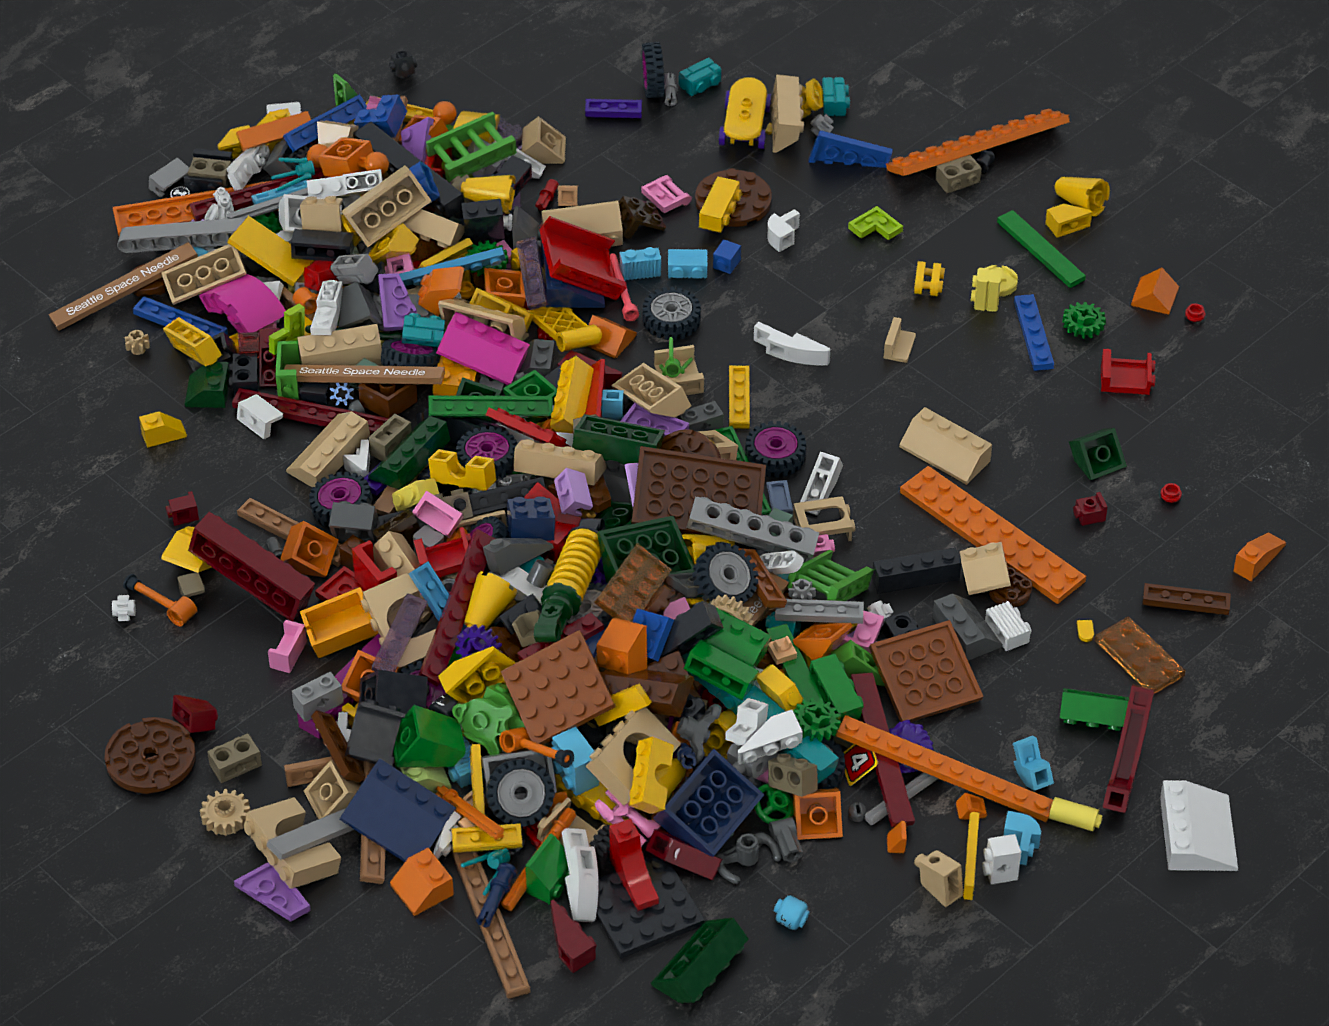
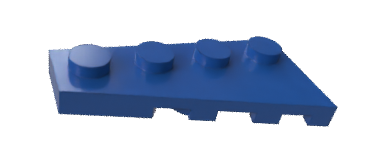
M819 130L809 156V163H815V161H825V164L844 162V165L861 163L862 166L886 168V164L892 155V149Z

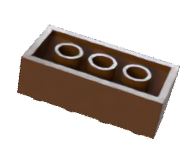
M610 669L600 672L611 695L640 683L651 700V703L646 707L651 713L681 717L694 677L690 675L642 670L631 674Z

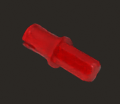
M549 179L545 188L540 191V197L535 204L539 211L545 210L549 202L554 199V193L559 185L556 180Z

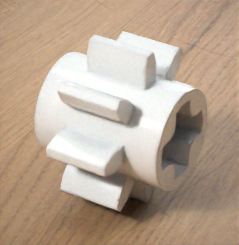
M129 595L117 596L118 600L112 601L113 617L118 616V621H129L130 616H135L136 614L135 600H129Z
M877 601L867 607L869 612L884 616V618L890 617L893 613L890 604H883L882 601Z

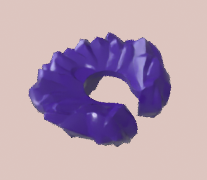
M910 720L899 722L894 728L889 729V732L895 736L932 751L934 750L932 747L933 742L930 740L929 735H927L928 732L920 724L910 723ZM898 762L901 773L919 771Z

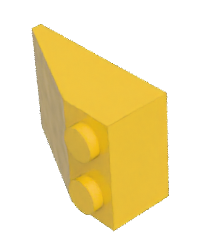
M492 646L454 661L438 677L448 695L460 703H467L476 698H483L487 686L497 683L506 684L501 671L516 662Z

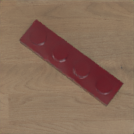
M590 612L565 626L561 639L580 630L585 640L604 630V625ZM534 643L517 652L518 659L521 661L554 643Z

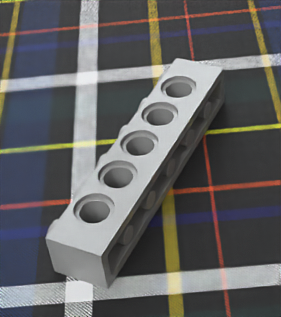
M695 497L686 527L771 553L795 551L803 557V562L813 558L819 532L811 528H802L788 521L782 522L767 515L754 514L750 510L737 509L726 503L713 502L706 497ZM712 514L716 516V518H711L708 515ZM729 520H733L737 524H731ZM753 526L757 528V530H752L749 527ZM770 532H774L778 536H772ZM791 538L797 539L799 542H793Z

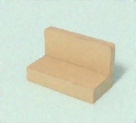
M894 317L885 342L884 358L907 363L916 333L901 330L902 319Z

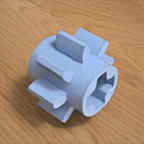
M336 383L337 387L335 389L330 388L334 395L329 398H336L337 406L340 401L347 405L346 400L348 398L353 399L349 392L354 389H347V383H344L343 386ZM339 388H342L343 391L347 390L344 399L336 397Z

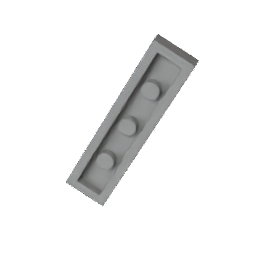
M786 599L785 608H776L775 620L863 624L864 602Z

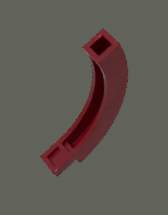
M1132 685L1122 734L1111 777L1107 785L1103 808L1126 812L1139 764L1155 689Z

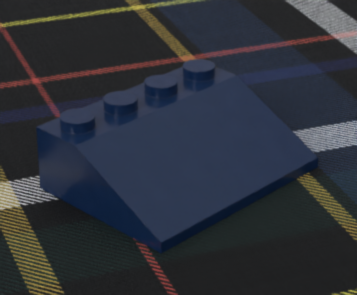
M542 244L541 266L546 307L605 308L604 296L550 277Z
M713 749L668 799L665 810L657 812L653 819L669 834L713 857L764 794Z
M379 758L339 820L406 862L409 857L426 848L430 849L456 807Z

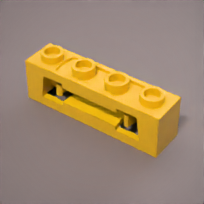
M179 317L163 328L174 348L204 366L214 364L217 358L222 356L210 335Z

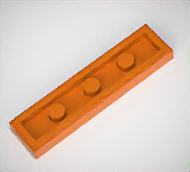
M308 111L237 131L236 135L241 149L244 151L284 139V134L305 124L311 118Z

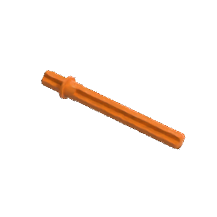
M444 785L436 788L437 796L456 807L455 810L485 833L495 840L504 837V828L458 796L454 789H449Z
M569 807L565 808L558 820L553 821V827L542 843L550 833L560 841L562 831L569 828L576 817V812ZM526 868L523 869L510 888V891L507 892L501 901L502 907L508 911L513 910L526 891Z

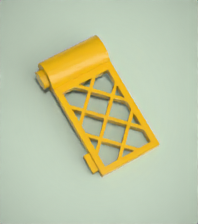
M541 307L528 310L535 314L532 321L556 341L557 347L561 352L599 344L602 338L600 328L596 325L588 326L572 312L571 308Z

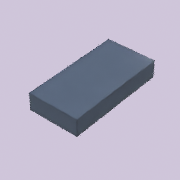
M787 480L766 482L771 510L777 508L793 515Z

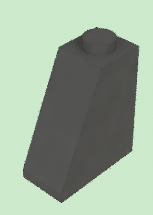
M358 282L343 287L339 328L349 329L377 324L379 327L383 325L369 290Z

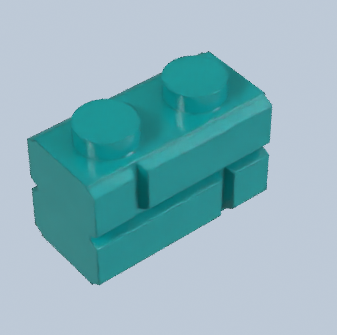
M707 58L680 71L679 86L691 96L702 93L705 89L721 82L722 69L716 63L714 64V61L710 58Z
M832 77L823 78L824 115L845 116L846 108H850V97H846L849 95V86L845 85L843 77H835L834 79Z
M410 313L409 316L405 315L402 343L439 347L444 334L445 320L435 315L429 316V318L421 317L417 313Z

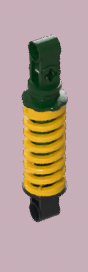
M582 518L579 526L572 528L568 532L566 542L547 586L542 591V611L534 626L535 642L555 643L559 641L567 621L571 616L578 614L580 611V605L601 558L597 532L606 530L603 518Z

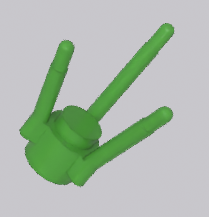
M670 337L669 359L665 362V367L662 364L659 365L662 375L673 378L677 377L680 373L683 374L693 361V358H689L681 366L680 361L674 358L673 338Z

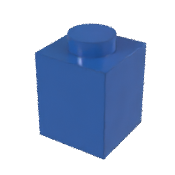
M723 240L713 253V268L731 274L741 260V245Z

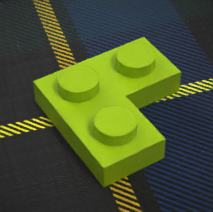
M876 206L849 222L848 229L860 238L876 230L886 239L890 240L903 232V225Z
M297 304L284 312V328L269 336L270 353L273 355L277 354L278 341H297V337L305 336L304 306Z

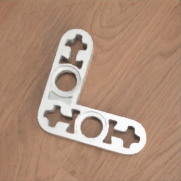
M795 551L765 553L760 556L769 573L772 572L775 575L794 573L801 568L804 561L803 557Z

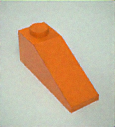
M1269 532L1248 542L1237 553L1233 572L1252 581L1285 547L1286 542Z

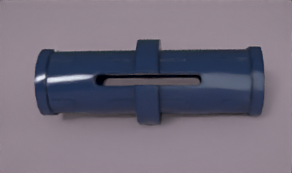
M681 743V747L676 749L677 759L684 768L692 769L691 765H696L695 753L687 743Z

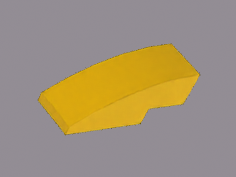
M476 288L469 303L523 317L526 332L535 315L518 305L479 288Z

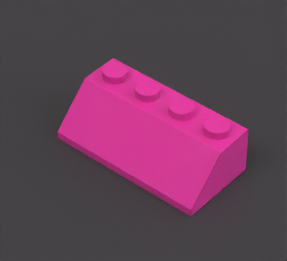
M456 312L448 324L436 354L509 385L513 382L515 375H517L523 365L530 344Z

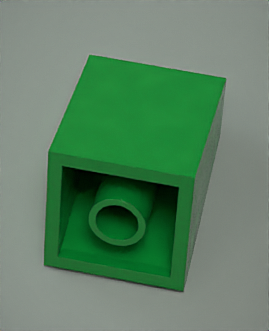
M413 705L405 715V718L400 722L393 751L397 767H454L464 757L466 748L461 725L457 719Z

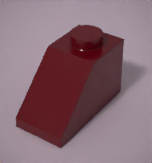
M173 695L172 716L190 733L215 730L218 713L217 709L208 701L182 695Z

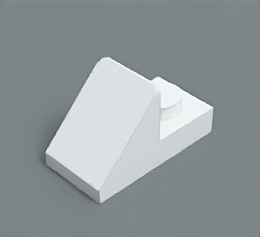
M361 440L360 448L356 449V455H343L344 468L351 475L353 472L363 477L369 474V440Z

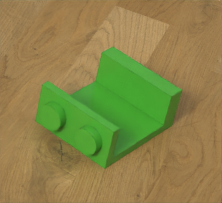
M278 341L276 360L278 396L300 400L297 370H284L286 364L301 365L298 341Z

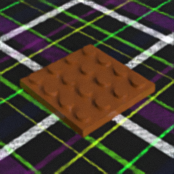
M950 620L869 645V650L900 722L905 720L913 722L983 699V694Z
M580 630L501 671L531 741L541 745L552 741V737L573 727H579L616 707Z

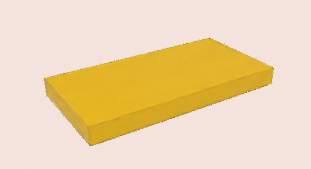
M250 216L243 221L227 241V243L292 287L304 274V268L311 265L314 261L292 259L291 244Z

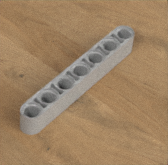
M245 218L125 227L120 232L117 247L124 253L172 250L187 242L193 248L228 245V239L243 223Z

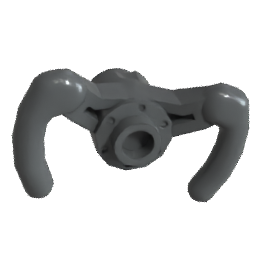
M718 704L711 705L705 711L703 717L697 720L689 716L687 718L682 717L678 724L676 733L680 734L681 738L689 741L695 753V766L699 765L704 758L703 742H707L711 733L708 727L721 714V707Z
M763 832L755 835L744 834L738 838L735 847L716 855L723 859L718 872L727 881L738 884L740 882L739 876L727 870L724 864L739 862L744 866L754 865L758 861L759 848L762 844L769 846L774 860L779 862L782 856L778 844L772 837Z

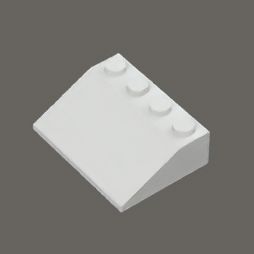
M1163 780L1160 800L1168 870L1237 871L1238 864L1229 796L1188 781Z

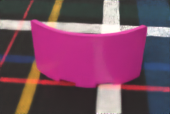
M249 274L199 295L208 313L217 312L228 315L227 320L235 327L242 339L284 317V312L286 311L275 294L263 282Z

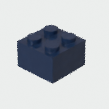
M539 496L532 499H525L523 497L507 499V525L510 538L554 540L555 515L550 498Z

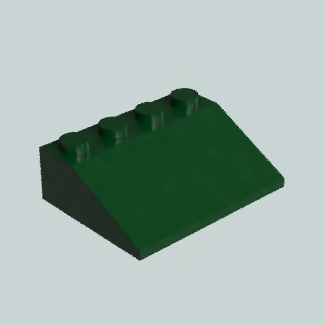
M674 516L597 532L605 581L616 597L656 591L661 586L668 585L666 583V575L695 571L693 570V560Z

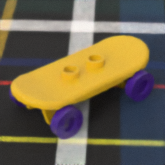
M751 77L742 78L736 81L730 90L726 91L725 109H727L725 124L720 127L719 145H725L726 138H730L731 144H734L736 140L749 142V145H753V140L759 141L758 148L764 149L766 130H762L764 112L770 113L771 94H767V89L760 80Z

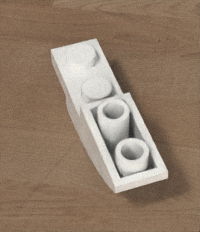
M261 145L248 149L226 169L228 172L227 176L234 191L243 189L252 175L262 170L270 156L268 146Z
M378 169L308 180V196L323 198L336 196V198L365 194L383 181L382 171Z
M328 280L322 282L316 300L317 310L310 327L311 335H331L332 331H336L342 300L343 281Z
M760 322L754 326V341L766 346L767 354L800 364L828 365L830 363V348L798 333L790 337Z
M566 828L562 831V837L570 875L565 878L573 921L594 922L598 903V868L595 847L589 846L586 829Z

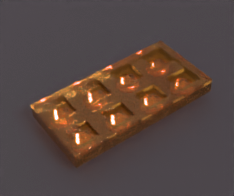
M637 543L594 603L613 618L632 622L636 610H644L672 569Z
M1129 616L1095 635V642L1142 687L1155 689L1154 694L1185 676L1186 670Z

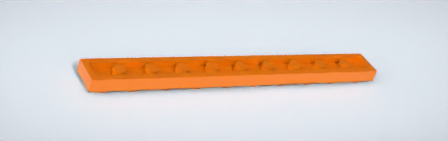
M845 715L836 737L1041 821L1047 822L1053 803L1052 799Z

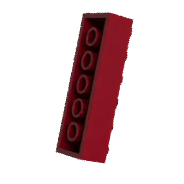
M208 512L194 527L188 549L190 553L290 621L294 622L300 615V611L308 606L315 584L309 577L302 575L290 564L284 563L274 553L265 550L255 540L249 539L237 528L230 526L221 517L211 512Z

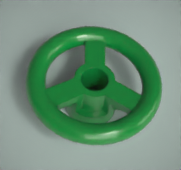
M764 784L758 788L762 793L766 791L768 797L766 808L762 810L760 801L754 807L757 815L764 822L769 824V822L781 820L767 816L772 811H780L786 814L782 819L793 817V800L788 792L769 787V784Z

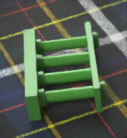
M491 112L426 141V148L429 157L438 154L446 164L444 165L446 180L450 183L459 175L462 178L466 174H472L516 154V140L512 135L503 139L495 129V113ZM488 131L496 142L486 146L478 136L479 134ZM470 138L480 149L471 154L462 144V142ZM453 146L462 155V158L452 161L445 152L446 149Z
M828 550L803 563L798 571L789 573L788 580L790 581L788 588H792V582L805 579L812 582V587L816 588L817 591L825 594L828 601H847L868 589L874 569L866 566L857 572L831 561L833 551Z

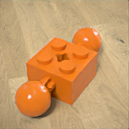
M439 102L433 109V117L414 115L402 130L430 117L434 121L433 126L429 128L428 135H431V139L449 131L445 125L453 123L456 119V108L450 102ZM400 132V137H399L398 143L402 146V139H401V132Z
M341 137L330 147L323 144H315L307 152V160L313 162L314 168H322L324 176L327 177L381 169L382 175H384L389 168L388 158L381 152H374L371 142L368 140Z

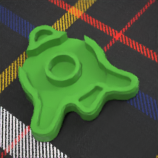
M476 698L467 703H459L453 707V716L462 725L465 731L463 734L468 739L482 744L487 749L489 755L502 753L498 735L500 736L503 731L509 730L507 721L515 714L513 705L500 706L489 699Z

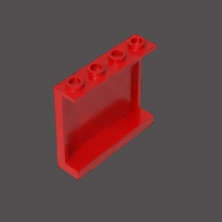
M551 216L547 218L539 231L550 277L617 300L627 288L625 281L616 279L609 249L615 240Z

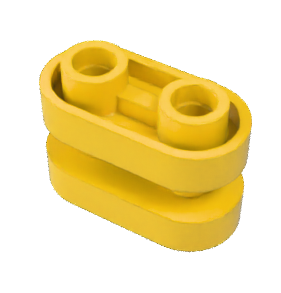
M812 79L806 83V88L802 86L800 97H803V102L800 109H803V118L811 114V109L817 111L823 107L822 87L816 79Z
M918 261L914 294L922 295L923 289H929L930 296H938V292L942 293L943 281H940V279L944 280L945 268H941L940 263H933V269L925 268L926 262ZM924 276H932L931 282L924 281Z

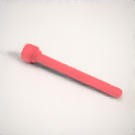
M612 253L610 258L615 277L624 281L617 256ZM626 288L621 294L624 303L622 313L626 321H634L639 317V311L637 306L632 304Z

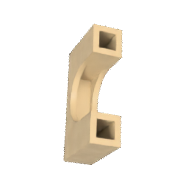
M410 572L363 591V600H361L365 613L369 612L372 617L370 623L373 630H378L381 636L379 642L382 649H387L390 655L388 657L389 663L399 667L398 673H401V669L403 667L407 668L410 663L414 665L417 664V661L424 662L436 631L434 629L415 638H402L393 633L388 626V617L395 608L420 598V591L409 576Z
M646 707L635 712L631 710L624 716L626 721L619 722L613 728L615 732L613 736L609 734L601 742L603 747L601 749L598 747L590 754L591 761L586 765L587 769L623 806L630 802V790L634 776L633 768L628 764L624 756V742H632L638 745L640 740L653 736L673 744V752L681 744Z
M295 797L248 811L244 823L246 834L250 835L257 848L263 852L269 864L276 869L281 880L285 881L290 889L337 874L341 861V856L330 842L304 850L283 860H280L267 847L268 840L303 826L306 811Z

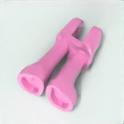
M609 790L605 794L616 804L612 810L600 799L595 802L596 810L608 823L616 824L624 821L622 817L627 816L629 819H632L633 823L648 839L652 836L654 829L661 827L655 820H648L643 817L634 807L629 806V802L623 806ZM640 834L642 847L647 840Z

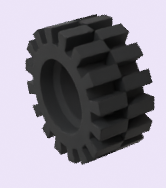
M610 825L599 829L598 834L593 836L594 840L589 843L590 847H595L597 867L602 870H606L607 867L610 868L612 865L610 861Z

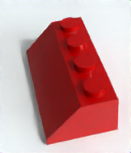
M600 359L591 365L594 370L585 411L586 415L596 414L602 418L603 390H605V359Z

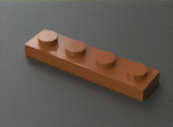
M743 549L746 551L744 556L750 555L752 558L749 561L750 564L755 563L756 565L753 571H758L756 579L759 580L756 585V593L764 606L768 608H785L787 600L756 550Z

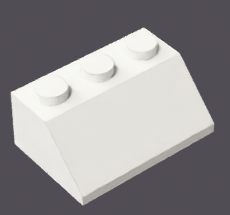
M283 195L279 202V222L284 232L294 233V229H302L300 204L305 198L311 196ZM341 204V206H340V214H341V215H342V212H341V211H342V204Z

